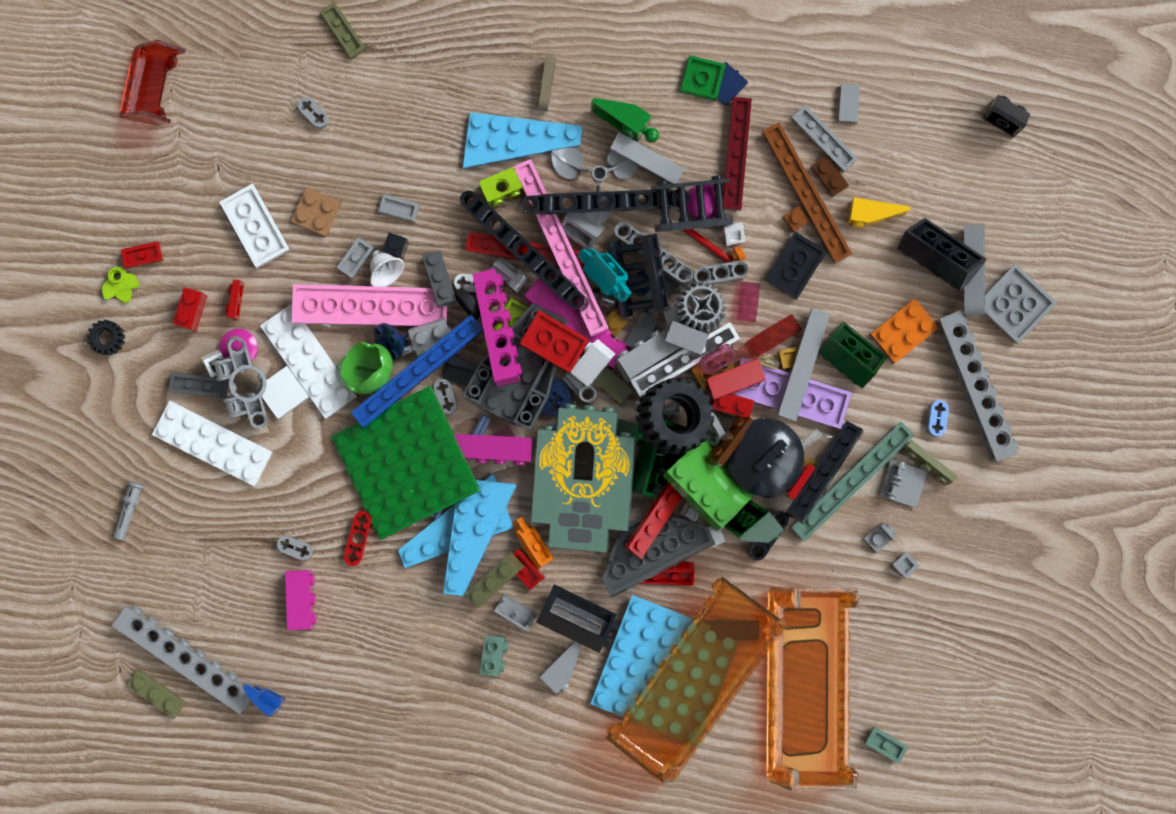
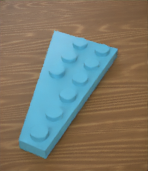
M470 112L463 169L524 158L534 154H544L545 152L562 148L579 147L582 126Z
M494 473L485 480L497 482ZM455 505L398 550L404 568L449 552ZM505 508L493 535L513 528L507 508Z

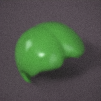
M360 342L352 346L347 355L338 364L342 384L350 391L361 395L374 394L387 384L393 369V361L389 351L380 344H368L366 342Z

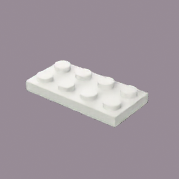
M254 184L219 202L257 269L290 251Z

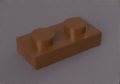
M827 155L810 167L832 197H835L849 186Z

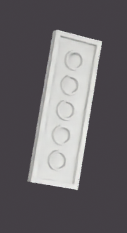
M292 304L260 325L325 419H328L358 398L354 392L342 384L338 368L307 324L292 323Z
M169 401L152 433L153 436L253 486L257 485L273 454L272 451L172 401Z

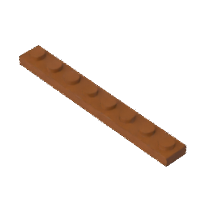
M780 122L763 130V136L834 264L851 256V250Z

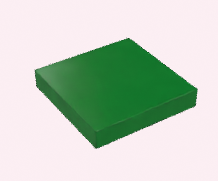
M689 55L680 93L716 101L726 64Z

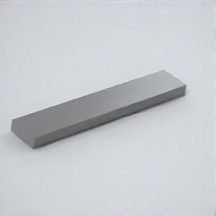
M813 308L810 310L779 406L778 417L796 422L830 314Z

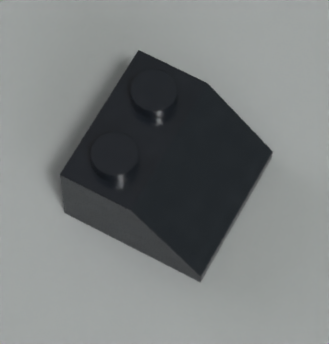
M997 95L992 100L982 119L1010 136L1015 137L1027 125L1030 113L1023 106L1010 102L1008 97Z

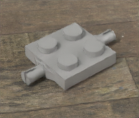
M445 317L408 329L411 345L404 347L403 356L414 352L417 357H420L446 336L451 329L447 326Z

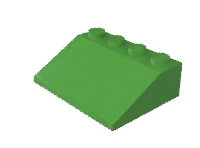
M706 440L701 443V446L686 452L663 477L717 532L744 507L754 494L745 491L733 480L727 467V461L723 466L710 465L707 458L714 447Z

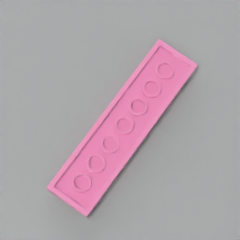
M293 284L292 323L377 326L380 323H386L391 326L417 327L445 317L447 323V306L437 307L432 288Z

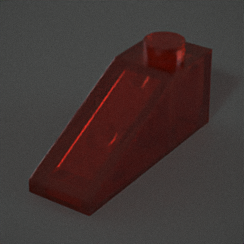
M793 314L746 341L744 346L753 360L800 332L802 328Z

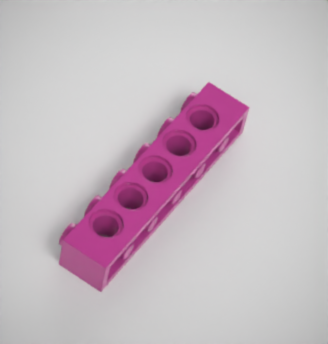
M495 268L474 273L473 279L494 382L498 387L520 382L519 375H522L520 363L516 361V357L519 355L516 345H513L512 339L515 338L513 328H509L508 321H511L509 310L505 309L504 303H507V297L505 292L501 290V286L504 285L502 275L498 274ZM490 289H495L494 293L487 294ZM493 307H499L496 312H490ZM503 324L501 329L494 330L496 325ZM506 342L503 348H498L499 343ZM504 360H510L507 366H501Z

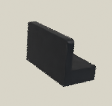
M451 357L445 362L446 367L443 379L467 386L479 364Z

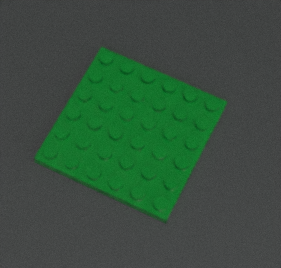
M427 386L393 404L365 428L358 422L331 436L364 508L371 516V523L379 540H383L481 491L432 386Z

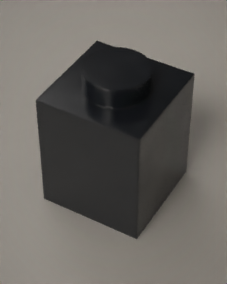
M388 232L383 252L390 253L395 258L404 260L409 241L405 237Z

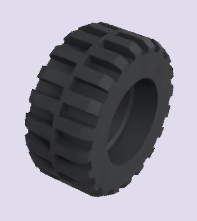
M670 378L649 388L646 394L640 398L641 404L637 405L636 409L639 412V415L636 416V422L640 424L638 431L644 434L645 437L642 439L646 443L650 442L652 449H660L659 452L662 454L677 455L696 449L708 439L707 434H710L713 429L710 424L714 422V416H711V412L714 409L713 405H709V396H705L702 393L704 390L700 386L695 387V382L691 380L686 382L685 378ZM668 399L678 402L687 414V427L682 434L670 430L663 420L662 409L665 401Z

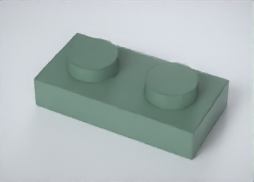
M874 726L864 744L898 764L908 749V746Z

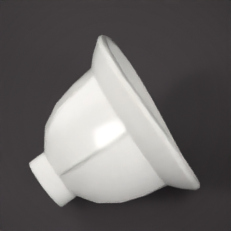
M382 250L373 252L370 262L371 285L373 287H387L394 283L404 270L403 260L395 258L390 253L382 252Z

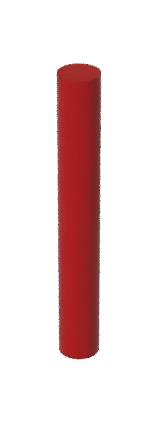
M694 229L683 230L724 262L729 263L733 260L732 257Z

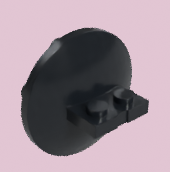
M770 418L755 419L746 430L740 444L728 458L727 467L733 480L745 491L758 496L777 495L789 489L798 480L804 466V449L798 435L785 423Z

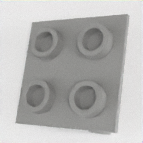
M890 460L880 497L917 508L927 472L901 461Z

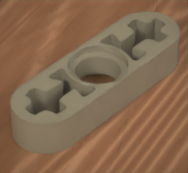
M546 56L538 110L548 111L556 57Z

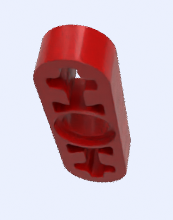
M366 511L358 512L353 520L344 554V561L349 566L359 565L363 559L372 525L371 516ZM363 514L368 519V522L364 523L362 527L366 528V532L355 530L356 526L360 527L361 521H358V518L362 517ZM356 533H361L364 537L361 544H356L353 541V536ZM351 545L361 547V551L356 550L355 555L358 557V560H354L353 563L348 558L354 552V549H350Z

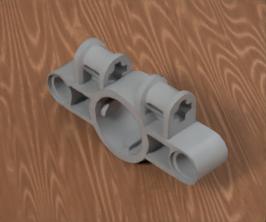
M232 336L226 343L229 356L211 362L216 370V381L227 379L228 388L233 394L222 399L227 407V418L247 414L249 423L254 428L261 429L267 424V415L261 398L267 385L266 377L257 366L251 364L244 340L238 336ZM235 340L241 342V347L238 350H232L231 343ZM247 369L257 371L259 374L257 376L258 382H261L259 389L255 393H246L247 396L238 394L235 391L237 390L236 384L233 382L235 375L239 371L242 373L247 371ZM255 415H262L263 419L260 423H253Z

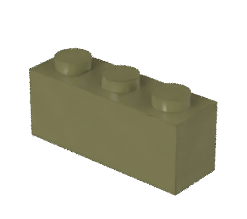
M511 552L465 595L477 609L480 608L524 567L523 564Z

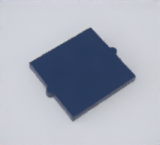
M725 62L726 66L717 99L727 106L732 101V98L736 97L748 84V81L739 74V70H735Z

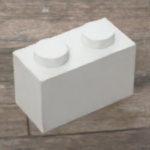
M598 339L593 344L591 342L587 344L583 350L585 354L579 357L571 371L587 387L597 378L615 355L613 351Z

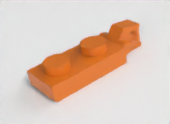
M522 517L512 522L517 539L537 570L554 559L534 526L527 525Z

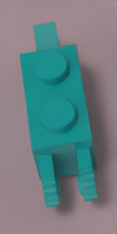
M594 248L579 251L578 258L585 265L583 270L597 284L600 291L606 294V296L613 295L620 302L626 301L631 295V291L625 284L628 280V274L609 253L599 254Z

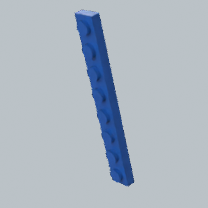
M470 315L359 405L351 414L363 428L367 427L480 335L484 329Z

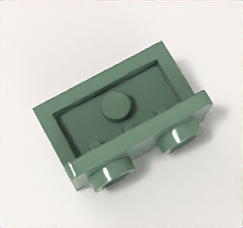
M485 636L480 674L499 677L500 672L504 673L506 661H503L502 658L503 653H507L509 644L508 641H505L506 636Z

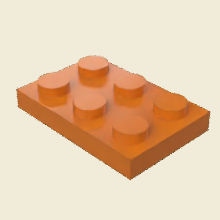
M913 299L873 331L870 336L892 363L895 364L939 327L918 301Z

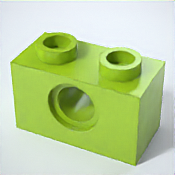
M514 167L479 181L480 188L488 205H493V207L502 204L503 200L509 197L514 199L523 192V187ZM504 184L507 186V189L504 192H499L497 187Z

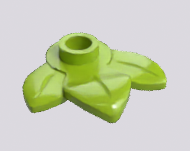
M113 267L108 272V280L102 285V294L105 300L116 296L120 301L129 303L132 298V289L140 286L139 280L135 275L126 273L123 268ZM120 273V279L116 280L115 275Z

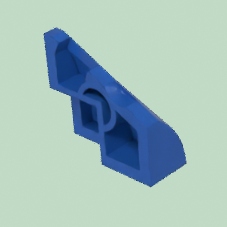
M245 684L243 688L253 704L270 717L278 713L285 701L284 697L267 688L259 686L253 688L249 684Z

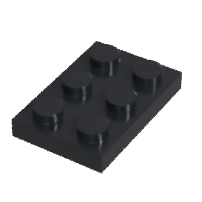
M794 232L764 280L797 300L827 251L799 233Z

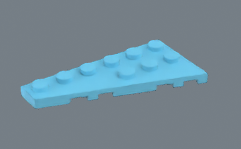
M476 480L481 491L455 504L443 594L464 596L504 510L507 508L509 500L517 487L516 484Z

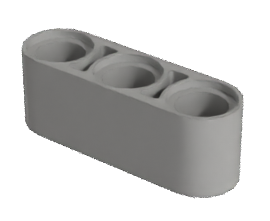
M743 261L700 267L693 275V282L696 281L698 285L701 281L697 279V274L703 273L707 277V280L704 281L705 286L708 283L718 285L740 281L746 277L749 268ZM742 267L744 274L737 275L734 268ZM717 270H723L725 272V277L718 278L715 272Z

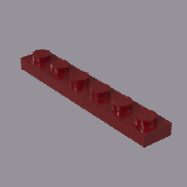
M732 98L725 179L729 178L730 182L724 183V210L741 211L752 98Z

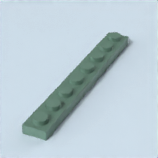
M899 422L826 495L819 499L803 524L796 521L790 528L805 542L915 435L902 422Z

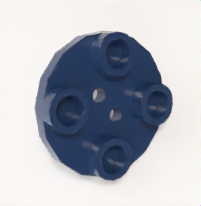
M380 323L373 328L376 341L374 344L384 346L391 354L393 360L403 354L404 346L408 343L406 340L408 335L406 333L399 335L393 326L386 323Z
M553 378L549 398L541 411L544 415L558 416L559 408L564 407V404L571 403V391L566 383Z

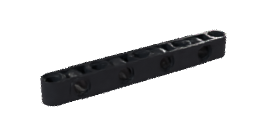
M659 189L540 194L526 196L519 203L522 213L539 215L661 210ZM667 189L668 209L679 208V203L675 199L678 189ZM685 191L686 203L688 204L690 197L688 192ZM640 195L646 198L645 205L639 204L638 197ZM602 197L608 199L609 204L607 207L601 205L600 200ZM564 198L571 201L569 209L565 208L562 204ZM526 200L532 201V210H527L524 207Z
M465 191L461 194L460 203L561 300L577 312L587 309L589 304L587 297L490 205L472 191ZM474 197V202L467 205L468 199ZM500 222V228L494 230L495 223ZM523 247H527V248H528L527 253L524 254V255H521V254H520L521 249H522ZM555 272V277L550 281L547 280L548 274ZM581 297V305L575 306L574 301Z

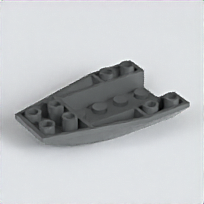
M534 303L512 326L515 335L512 342L513 345H516L519 355L516 357V361L520 363L522 375H519L521 381L498 387L494 382L488 353L480 361L462 397L481 409L529 431L532 430L549 398L556 366L522 347L519 343L538 310L565 326L567 325L566 319ZM506 342L499 343L498 348H503ZM504 360L501 366H507L510 360Z

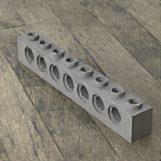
M960 310L939 318L935 322L939 327V332L991 462H998L1018 454V444L1014 438L1012 439L1010 424L1008 421H1005L1003 416L1004 409L1001 403L997 402L995 397L997 395L996 389L989 382V372L986 367H983L981 362L983 359L979 349H976L974 344L975 337L972 332H969L967 327V317ZM954 328H957V329L960 330V332H961L960 337L954 336V334H953V329H954ZM961 346H965L967 348V355H963L960 352ZM969 363L974 365V373L968 371L967 366ZM976 381L981 383V391L975 389L974 384ZM983 399L989 402L987 409L982 406ZM990 417H994L996 420L994 427L989 424ZM998 434L1003 437L1001 445L996 441Z
M125 606L112 627L238 714H242L246 710L251 700L243 688L245 684H249L248 682L242 683L238 680V676L232 671L226 672L222 669V664L216 660L211 661L206 658V653L200 649L195 650L190 647L191 643L186 639H179L174 636L175 632L168 627H161L158 625L159 621L157 619L142 614L143 610L138 606ZM136 620L142 623L140 630L135 628ZM152 631H155L158 634V639L156 641H153L151 639L150 635ZM168 642L174 645L172 652H169L166 648ZM184 653H187L190 656V660L188 663H185L182 660V655ZM199 664L205 666L206 671L204 674L198 671ZM215 675L221 677L222 682L220 685L214 682ZM231 686L237 688L238 694L236 696L230 693Z

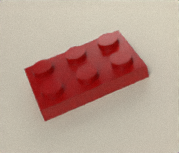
M538 310L519 345L567 373H571L589 339Z

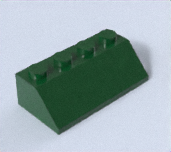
M664 420L667 427L678 434L684 433L685 426ZM643 440L633 474L632 492L657 499L668 482L663 475L685 453L677 455L662 454L659 452L660 449H652L650 447L651 443H646Z
M751 499L724 526L726 530L739 540L747 542L769 543L778 539L784 530L769 511Z

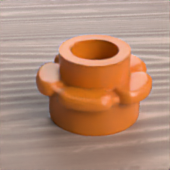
M740 245L732 246L733 251L730 253L734 261L746 259Z

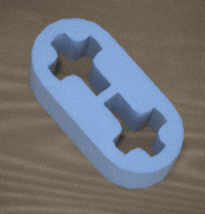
M937 400L930 405L927 431L931 436H941L946 431L949 407L945 401ZM941 404L940 407L944 408V411L940 412L939 417H937L938 411L935 410V407ZM938 420V426L941 427V430L935 433V429H932V426L936 425Z

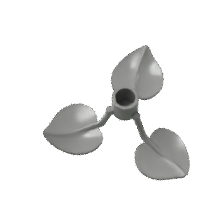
M568 147L551 152L553 167L561 177L574 179L578 171L591 173L592 180L597 183L596 192H600L601 182L607 177V172L613 170L617 178L628 179L635 174L638 168L637 165L614 152H611L607 157V163L611 168L598 165L593 169L580 168L584 163V157L576 148ZM606 197L601 198V205L607 207L609 204ZM611 212L584 213L596 226L603 224L611 214Z

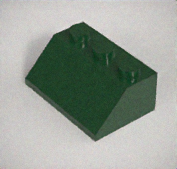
M844 321L818 351L825 360L833 364L839 372L845 374L861 389L877 374L887 359V356Z

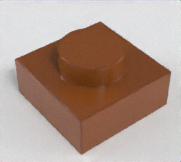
M800 206L783 216L792 232L797 231L810 222Z

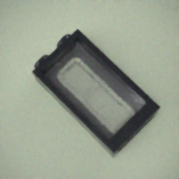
M554 584L536 623L600 653L602 647H607L610 642L611 636H609V633H613L617 625L614 622L617 614Z

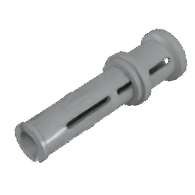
M133 481L127 482L129 486L126 495L122 498L124 504L113 538L119 540L126 539L135 506H138L140 503L141 490L145 488L143 484Z

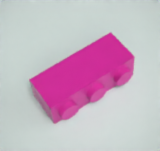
M312 570L285 571L287 630L312 629L314 624L317 623V615L313 613V605H316V594L312 591V585H315V574H312Z

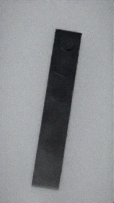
M846 420L815 467V470L787 509V516L802 524L805 522L863 434L862 428Z

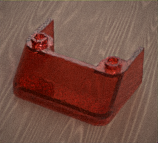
M158 39L137 45L134 48L120 109L121 118L157 126L171 122V119L166 118L164 108L160 107L167 72L171 71L172 68L174 69L177 65L178 59L176 56L185 53L186 49Z

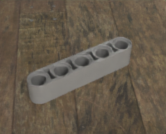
M626 222L618 223L614 231L617 240H620L622 245L642 241L641 236H645ZM623 230L628 231L626 236H620L619 233ZM659 246L664 275L681 287H685L687 284L691 285L693 282L692 269ZM643 250L633 251V253L645 261ZM668 262L674 264L670 269L664 267ZM683 273L690 275L686 280H682L679 277Z
M984 224L964 225V244L985 257ZM985 263L969 284L964 287L965 316L985 315Z

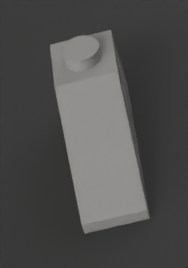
M575 641L540 675V678L556 694L559 691L563 693L570 686L568 682L571 679L581 648V644Z

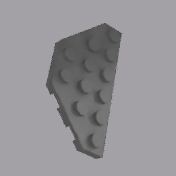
M645 516L631 522L628 531L619 530L606 572H604L602 578L611 598L716 545L707 527L674 516L669 517L642 559L635 557L625 548V545Z

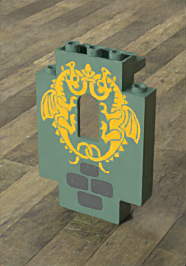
M564 404V407L559 408L557 429L552 425H543V428L538 429L531 522L550 524L549 547L607 552L610 530L628 531L636 436H632L631 432H620V435H617L620 418H618L619 411H614L613 407H603V410H596L595 406L583 405V408H576V404ZM585 441L594 447L592 481L573 479L576 447L579 443Z

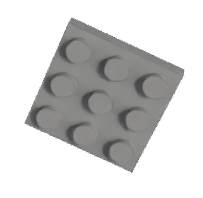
M1015 263L985 294V315L1015 344H1019L1057 302Z

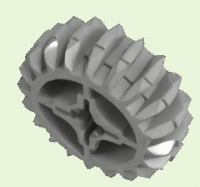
M696 281L692 283V286L687 284L685 289H681V295L676 297L678 302L675 303V307L679 309L675 313L676 315H681L678 320L680 322L684 320L685 326L690 325L691 328H697L701 332L703 329L706 333L710 331V328L712 330L716 329V324L720 325L722 323L721 319H724L726 316L723 312L727 310V307L723 306L726 303V299H720L723 293L720 292L718 294L716 292L718 287L712 289L711 283L705 286L704 281H701L699 285ZM693 294H703L706 297L699 298L698 296H694ZM710 300L714 304L715 313L713 312V309L710 307ZM687 301L692 308L691 314L687 309ZM705 302L702 310L700 309L698 312H696L699 305H702V303ZM702 316L705 319L708 318L709 320L702 321L696 319V317Z

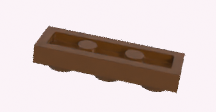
M739 417L733 422L732 427L722 436L720 443L711 451L710 456L707 458L710 465L723 466L753 422L751 417Z

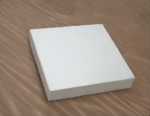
M288 366L266 380V389L262 395V398L277 419L282 418L310 398Z

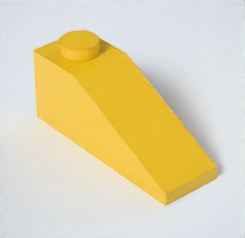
M854 197L850 203L848 223L852 224L855 228H863L864 226L905 215L910 211L911 207Z

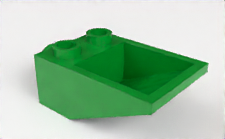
M592 99L591 112L627 137L638 142L644 134L646 141L649 143H654L659 139V131L656 128H649L651 115L639 106L604 99Z

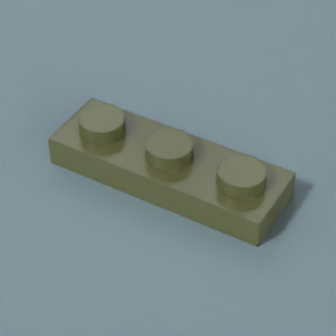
M913 440L906 443L902 448L909 459L918 462L924 471L932 473L939 483L949 485L958 477Z
M141 669L136 671L126 685L173 719L178 716L187 703Z

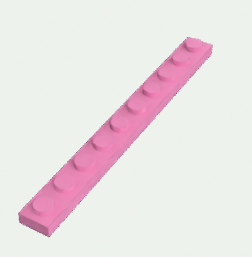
M531 159L514 166L526 196L547 194ZM528 200L533 209L532 201ZM535 214L561 273L588 299L587 309L579 313L590 337L608 330L607 323L557 215ZM581 297L574 301L576 306L581 305Z

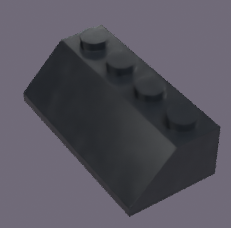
M923 218L907 229L897 247L904 255L912 258L919 265L927 268L935 276L943 279L957 290H961L969 284L987 260L926 218Z

